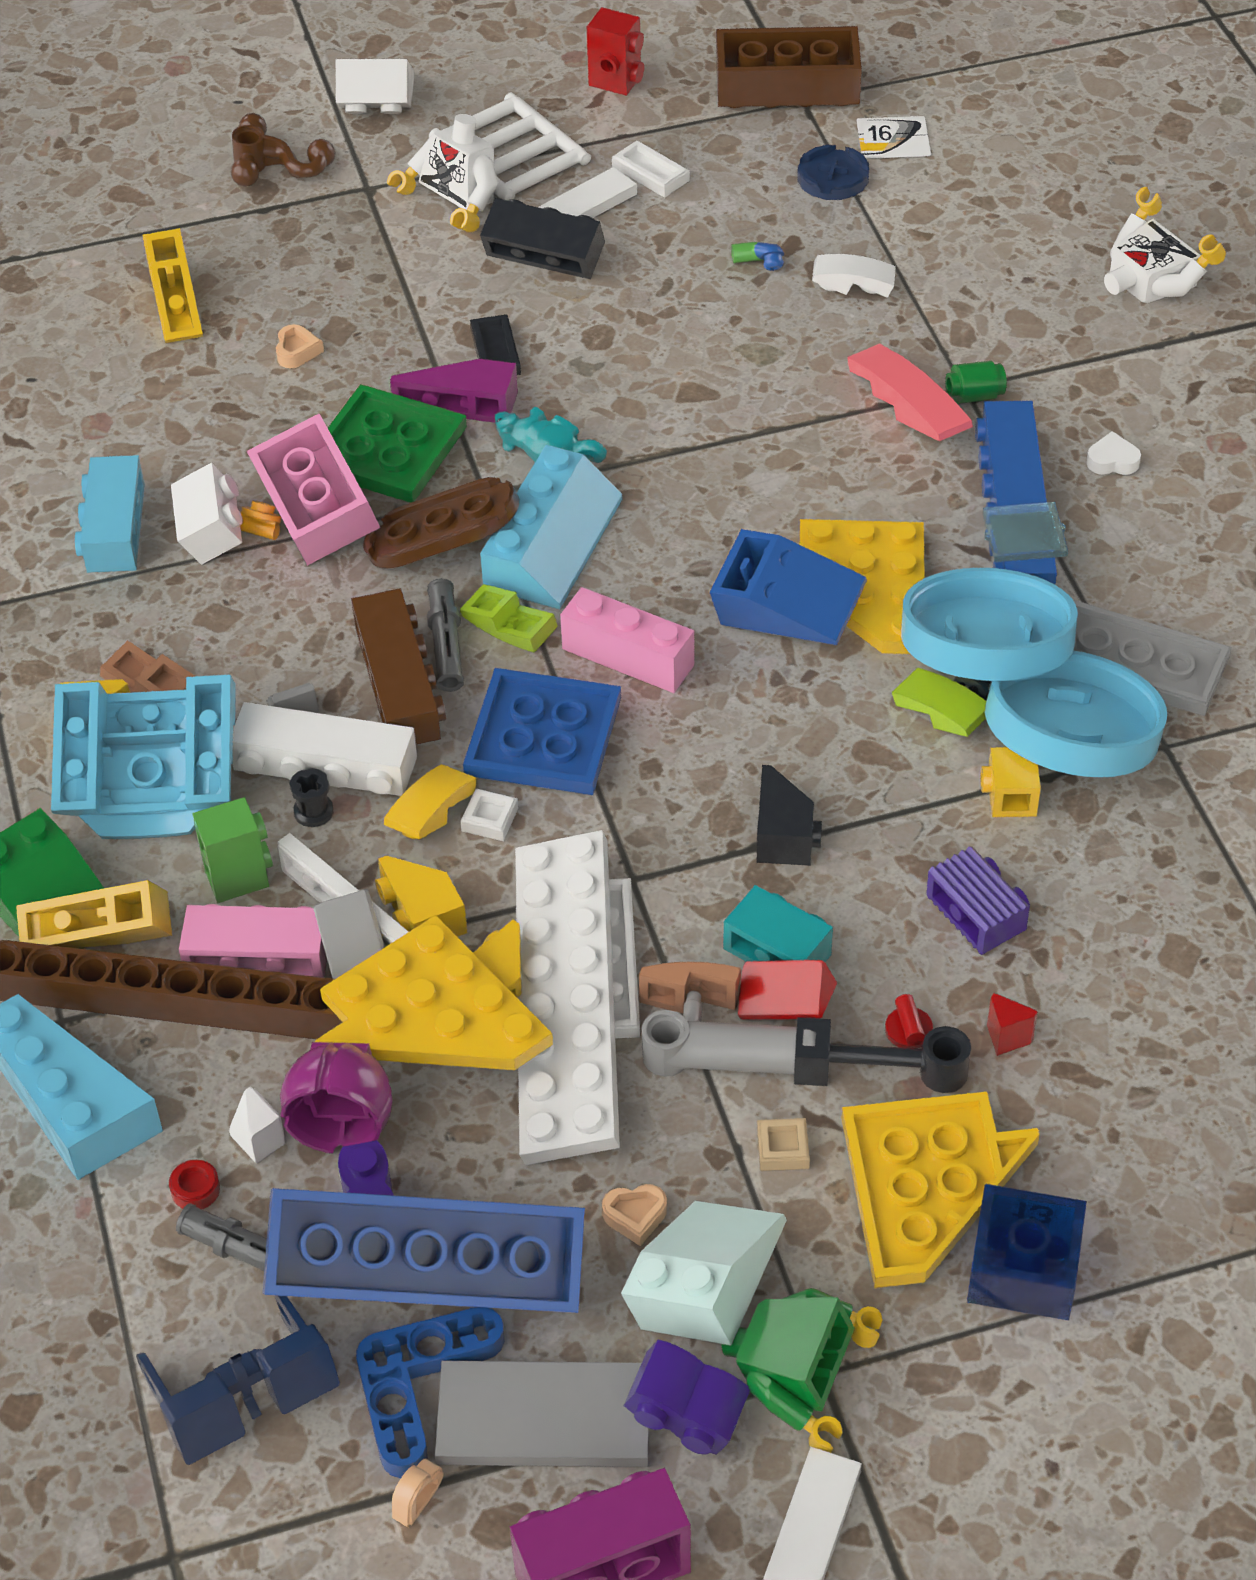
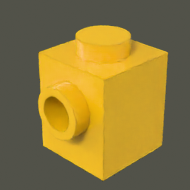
M1008 747L990 748L989 765L981 766L980 782L982 793H989L992 817H1037L1041 790L1038 764L1021 757Z

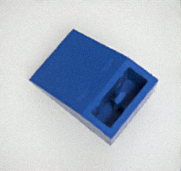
M741 529L710 590V595L720 625L837 645L867 579L865 576L783 536Z

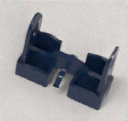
M274 1295L282 1320L291 1335L264 1349H253L242 1355L238 1353L230 1357L228 1362L207 1373L204 1380L173 1396L168 1392L146 1353L140 1352L136 1354L141 1371L160 1405L172 1440L187 1465L195 1463L245 1435L246 1431L233 1397L234 1394L241 1391V1397L252 1419L262 1415L251 1388L255 1383L264 1379L268 1393L282 1414H287L339 1386V1377L327 1342L314 1324L306 1325L287 1296Z

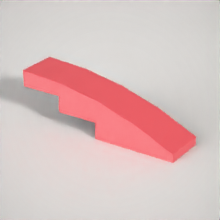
M877 344L847 357L850 372L869 380L873 396L894 406L897 421L939 442L973 427L970 417L948 393L926 373L898 353L881 344Z

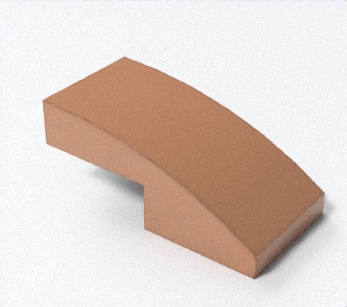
M128 640L100 667V677L105 680L123 679L128 683L130 693L186 690V677H195V675L164 654L155 659Z
M690 961L642 967L639 973V1003L683 1013L687 993L697 991L702 996L701 1002L735 1010L740 996L741 968L725 964Z

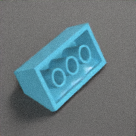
M545 445L517 491L519 496L517 512L504 527L490 536L480 553L483 584L516 592L520 599L560 610L620 505L622 493L583 454Z

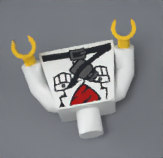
M458 114L454 118V125L452 127L434 132L407 163L409 168L405 173L399 170L391 172L388 176L387 184L397 187L403 180L402 185L397 189V193L409 195L414 192L416 187L414 178L419 175L420 184L460 207L452 213L450 223L452 226L470 233L479 228L480 219L477 215L478 211L483 212L487 204L493 203L494 191L498 186V180L494 169V148L492 144L475 135L476 118L467 114Z
M1148 187L1141 188L1136 194L1139 209L1135 215L1131 213L1118 234L1110 252L1112 259L1110 272L1104 277L1105 286L1111 294L1117 295L1127 290L1144 303H1150L1164 297H1181L1186 295L1191 288L1197 286V282L1207 272L1206 267L1208 264L1218 265L1224 261L1226 256L1222 243L1218 244V241L1212 234L1200 240L1199 250L1202 253L1200 255L1156 220L1151 219L1146 222L1147 216L1157 214L1162 208V201L1158 193H1156L1151 202L1145 203L1150 196Z

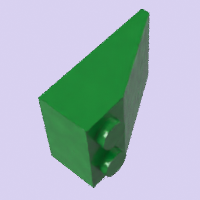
M41 808L0 832V917L18 937L17 905L104 889L68 836Z

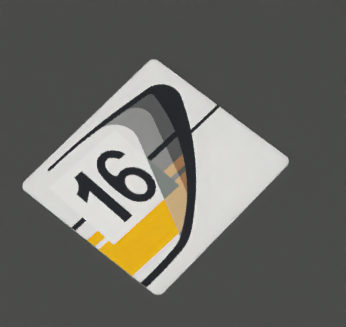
M924 116L858 118L856 120L861 154L866 159L931 156Z

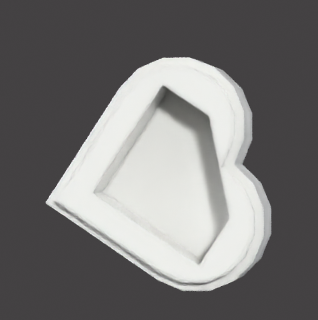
M1111 431L1088 449L1086 464L1096 474L1104 475L1116 472L1128 475L1139 469L1141 453L1136 446Z

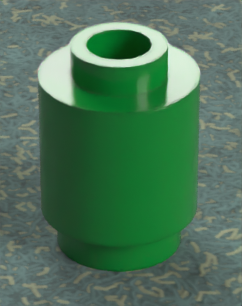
M991 360L955 364L952 366L951 372L947 373L945 377L946 392L950 397H953L957 404L995 400L997 395H1004L1006 392L1007 378L1005 369L1001 363L994 364Z

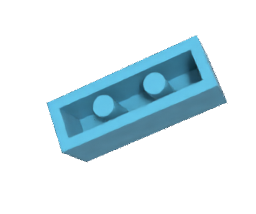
M139 455L90 457L88 474H82L81 479L82 494L85 502L78 505V518L82 531L75 532L76 555L83 556L87 573L136 571L145 487Z

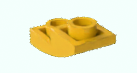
M440 764L419 778L400 796L385 815L384 825L402 832L408 838L421 839L447 824L449 807H453L458 802L473 795L476 789V777Z

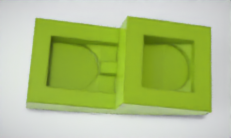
M483 584L460 608L461 616L484 632L510 645L533 653L558 627L553 613L522 606L516 592Z
M916 668L892 691L896 706L929 714L934 729L968 737L986 719V700L963 685L925 669Z

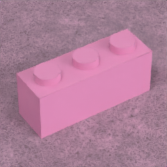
M583 587L579 589L560 614L562 649L675 693L694 667V630Z
M207 904L205 906L187 905L179 945L181 961L325 977L327 957L313 908L307 906L297 908L266 907L262 905L243 907L220 906L217 904Z

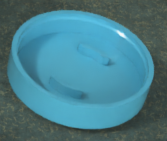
M998 568L955 569L926 577L907 591L903 599L901 639L904 647L914 658L933 669L950 675L986 681L1026 679L1048 673L1060 667L1071 657L1075 647L1078 610L1073 599L1064 590L1042 578L1018 571Z
M1073 651L1071 657L1064 664L1048 673L1026 679L992 681L985 707V717L991 731L1005 746L1035 764L1077 776L1115 777L1136 772L1147 766L1155 758L1167 721V707L1159 692L1134 671L1100 656Z

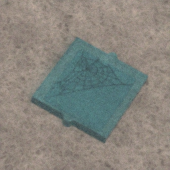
M1055 502L983 508L982 514L986 526L984 539L990 542L994 562L1068 556V547L1064 536L1066 525L1060 521Z

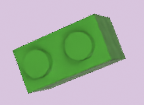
M245 797L192 813L204 871L217 904L269 887L266 869L273 867V862L267 843L265 841L261 842V840L268 838L267 830L261 813L252 814Z

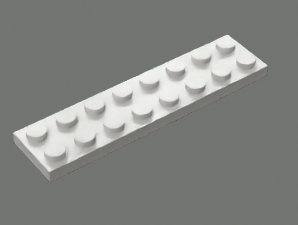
M603 830L515 848L516 922L520 924L522 994L518 999L553 1034L552 1046L518 1068L519 1155L525 1165L620 1148L608 843Z

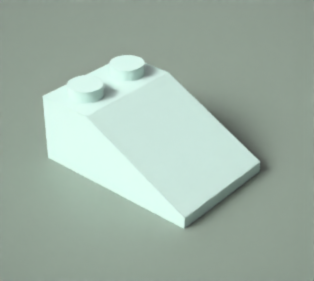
M694 1201L640 1252L621 1292L640 1329L732 1345L787 1221L785 1215Z

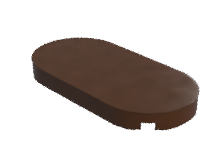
M486 477L400 506L381 518L383 524L379 529L365 536L363 542L364 551L373 565L388 569L401 567L483 539L504 527L513 518L519 507V496L511 482L506 480L505 483H502L500 478Z

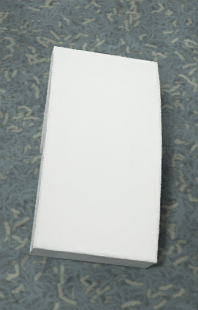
M817 255L814 261L812 281L818 283L825 290L838 291L845 295L848 294L852 284H856L867 293H877L888 298L894 287L896 266L857 255Z

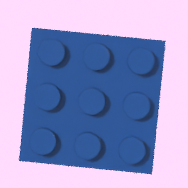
M494 668L463 762L464 773L476 778L593 795L621 701V686Z

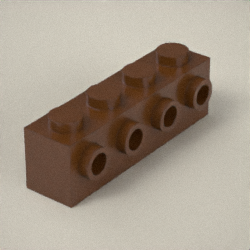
M401 588L351 598L355 630L382 723L414 728L416 745L441 740L439 722L446 720V712L442 696H433L432 690L437 689L432 664L424 665L423 659H427L423 634L415 635L413 630L418 629L414 604L406 605Z

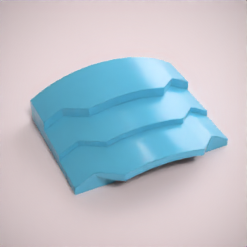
M232 676L186 677V690L107 694L99 682L55 684L51 812L53 814L79 816L102 839L160 838L191 834L195 830L192 813L231 801L233 726H235L236 683Z

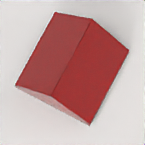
M993 993L990 998L987 1028L996 1055L998 1056L1030 1045L1034 1039L1038 1011Z

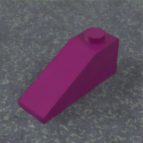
M474 359L392 375L390 379L391 393L466 415V419L495 423V414L504 411L512 412L518 394L516 363Z

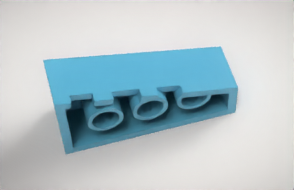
M19 994L0 1003V1070L77 1180L163 1131L155 1099Z

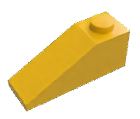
M180 228L142 235L165 343L203 337Z
M149 880L16 906L20 942L83 948L130 944L172 936L168 891Z

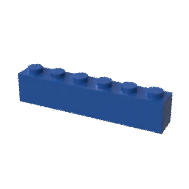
M984 401L983 418H976L975 439L976 442H983V445L979 446L978 460L979 469L986 470L987 473L982 476L983 498H990V502H986L985 519L986 527H993L994 530L990 531L989 534L990 557L997 556V561L993 562V568L1030 574L1056 584L1057 569L1053 552V541L1051 540L1049 549L1046 547H1049V542L1044 538L1051 534V527L1049 532L1050 520L1047 517L1049 513L1033 401ZM1015 519H1020V520H1018V521H1021V522H1019V524H1014V523H1018V522H1009V521H1017V520H1015ZM1029 521H1030V523H1027V524H1033V525H1031V526H1030V525H1027V527H1022V526H1021V524H1026L1025 522H1029ZM1045 521V523H1043V525H1045V524L1048 525V526H1043L1042 528L1040 527V529H1038V526H1037L1036 524H1038V522H1039V523H1040V522L1042 523V522ZM1038 532V534H1043V532H1044L1045 535H1042V538H1041V535H1038V536H1037V534H1035V533Z

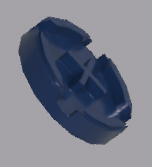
M836 145L815 147L804 153L800 158V164L797 169V182L802 190L820 199L842 200L851 198L862 192L869 183V162L863 154L850 147L845 146V151L836 150Z

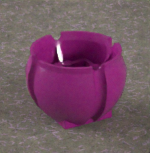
M312 1042L310 1050L299 1057L286 1073L280 1092V1116L285 1119V1130L303 1145L331 1154L339 1145L344 1147L378 1140L380 1133L388 1123L393 1106L389 1079L383 1066L372 1056L369 1043Z

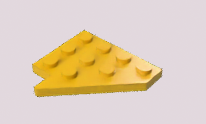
M800 519L799 545L865 576L867 579L846 626L881 653L910 654L904 647L901 639L903 599L907 591L914 584L925 578L924 522Z
M436 915L320 989L324 1003L343 1023L316 1039L315 1042L369 1043L372 1056L377 1061L516 1070L553 1045L552 1032Z
M987 1091L842 1107L841 1119L874 1288L925 1283L1036 1148L1040 1135L1038 1128L997 1132Z

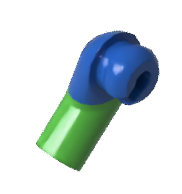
M764 242L731 244L733 263L764 260V268L769 271L781 269L784 265L782 259L784 252L777 244Z

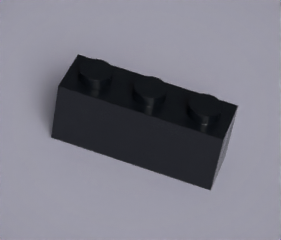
M495 198L480 234L487 256L590 280L605 244L600 221H596L587 215L574 216L561 213L551 207L538 208L529 206L515 199L507 201Z

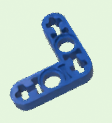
M474 1307L376 1332L366 1336L359 1343L356 1350V1359L380 1461L384 1470L391 1476L402 1478L412 1465L417 1466L423 1459H428L426 1439L410 1379L441 1372L442 1361H484L496 1356L502 1350L505 1342L503 1321L496 1311L490 1308ZM483 1326L486 1333H488V1339L479 1341L476 1334H474V1328ZM458 1331L461 1347L454 1349L452 1332ZM427 1337H438L445 1342L444 1349L435 1356L422 1355L416 1349L418 1343ZM407 1344L410 1360L404 1362L401 1345ZM384 1352V1356L387 1358V1365L377 1367L374 1354ZM397 1394L406 1400V1405L400 1412L387 1415L378 1410L377 1405L384 1396ZM401 1429L404 1430L406 1444L410 1449V1457L400 1459L398 1452H396L397 1447L393 1432Z

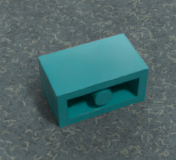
M754 885L724 920L723 949L745 962L822 960L826 962L832 955L833 926L827 924L820 916L808 914L788 903L781 895L770 893Z

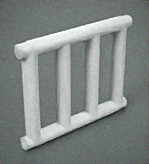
M512 92L505 96L504 101L473 115L477 120L475 130L513 112H516L523 118L482 138L492 144L493 148H497L534 129H537L544 135L495 159L494 169L496 175L555 146H558L565 152V154L504 183L497 177L498 186L494 194L503 200L509 201L514 199L515 194L578 163L583 166L587 165L591 160V155L584 148ZM434 128L433 130H431V132L429 133V138L434 132L440 130L438 128Z

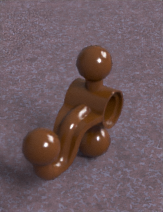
M249 113L243 116L239 122V127L232 132L234 163L230 172L233 181L243 187L252 186L258 180L259 172L265 166L284 165L289 174L296 178L317 176L334 161L336 155L333 144L325 139H316L310 143L307 149L309 163L299 162L286 142L279 138L265 135L267 132L265 119L256 113Z

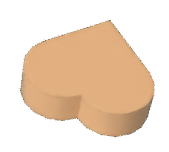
M287 325L278 333L279 343L276 346V354L280 366L297 368L324 352L323 341L300 325Z
M651 1184L638 1186L633 1191L627 1188H616L605 1194L602 1200V1216L605 1223L639 1246L646 1241L667 1214V1197L665 1192L660 1187Z
M426 1458L417 1466L412 1465L404 1473L392 1497L393 1519L406 1527L412 1526L442 1481L443 1470L440 1466Z

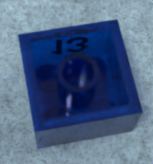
M985 1184L967 1303L1069 1321L1076 1289L1087 1201Z

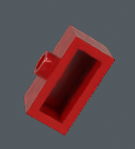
M601 7L586 26L588 84L591 87L627 96L634 85L641 82L644 74V63L641 62L644 34L640 32V17Z

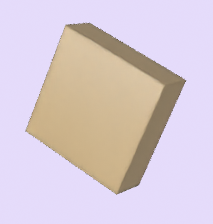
M806 1118L757 1120L760 1171L809 1169L810 1157Z

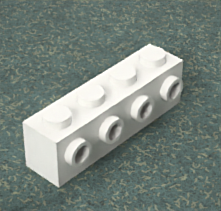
M244 702L233 728L234 770L244 771L249 774H263L291 780V777L296 772L315 768L326 773L329 785L333 787H347L372 791L377 794L401 796L406 791L417 759L415 733L412 727Z

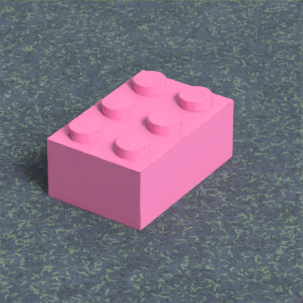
M320 414L247 451L307 566L380 528L366 497Z

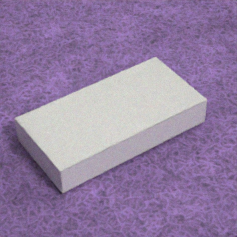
M639 141L633 142L612 156V167H615L621 173L664 198L690 181V171Z

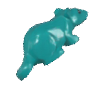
M533 407L530 410V416L523 419L519 418L515 413L505 411L495 414L496 429L503 440V448L507 452L512 451L517 446L524 449L527 455L536 462L545 445L583 454L589 461L594 463H601L606 458L607 450L601 443L590 439L578 441V427L559 415H555L551 421H548L544 412L538 407Z

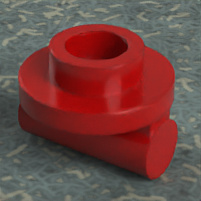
M900 995L895 999L897 1009L892 1011L886 1019V1036L897 1047L921 1048L924 1037L929 1031L933 1030L932 1020L926 1012L916 1008L912 995Z

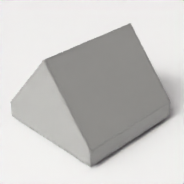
M310 683L273 694L266 700L268 706L319 713L313 684Z

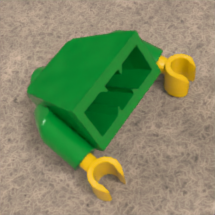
M808 1288L782 1299H764L758 1303L749 1327H739L732 1345L721 1344L723 1354L727 1357L736 1358V1363L746 1379L750 1392L772 1414L796 1431H800L803 1428L809 1432L810 1447L832 1453V1445L821 1439L818 1432L826 1431L833 1437L840 1439L842 1435L841 1424L836 1418L831 1416H823L817 1419L812 1415L813 1410L823 1411L851 1337L857 1345L863 1348H871L877 1344L880 1334L876 1330L881 1326L883 1321L882 1315L878 1309L869 1306L860 1309L858 1313L852 1311V1304L815 1288Z

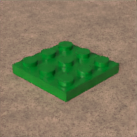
M360 384L329 425L328 430L359 487L412 503L415 502L465 431L467 421L466 415Z

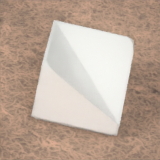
M250 1086L243 1093L229 1132L230 1136L257 1164L285 1144V1135L280 1114L255 1088Z

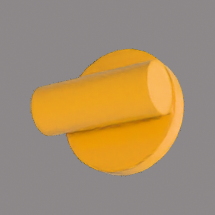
M252 500L250 507L242 506L241 516L243 523L240 525L241 531L276 540L280 533L279 524L281 522V516L274 513L276 506Z

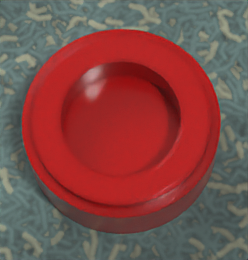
M195 1159L181 1163L172 1171L169 1177V1189L173 1201L180 1208L184 1209L187 1204L192 1203L200 1209H205L218 1198L220 1182L213 1165L204 1160Z

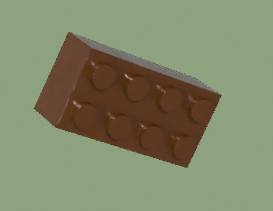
M858 26L716 29L718 107L764 106L773 108L776 106L810 107L812 105L846 106L860 104L862 66Z

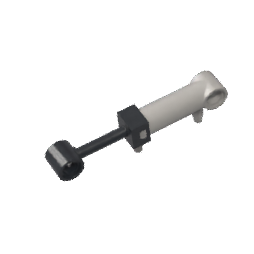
M697 991L687 993L686 1002L683 1007V1016L675 1011L660 1010L650 1014L642 1025L643 1063L650 1072L663 1077L674 1076L685 1068L793 1074L795 1085L828 1086L829 1062L920 1068L921 1080L928 1088L935 1092L952 1093L961 1089L966 1083L971 1055L970 1039L961 1030L950 1026L937 1027L929 1031L924 1037L921 1049L830 1043L831 1019L797 1017V1027L701 1022L702 996Z

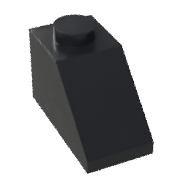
M762 765L756 863L811 866L812 848H821L822 821L813 820L814 802L771 765Z

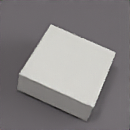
M475 789L460 821L461 831L504 841L518 810V798Z

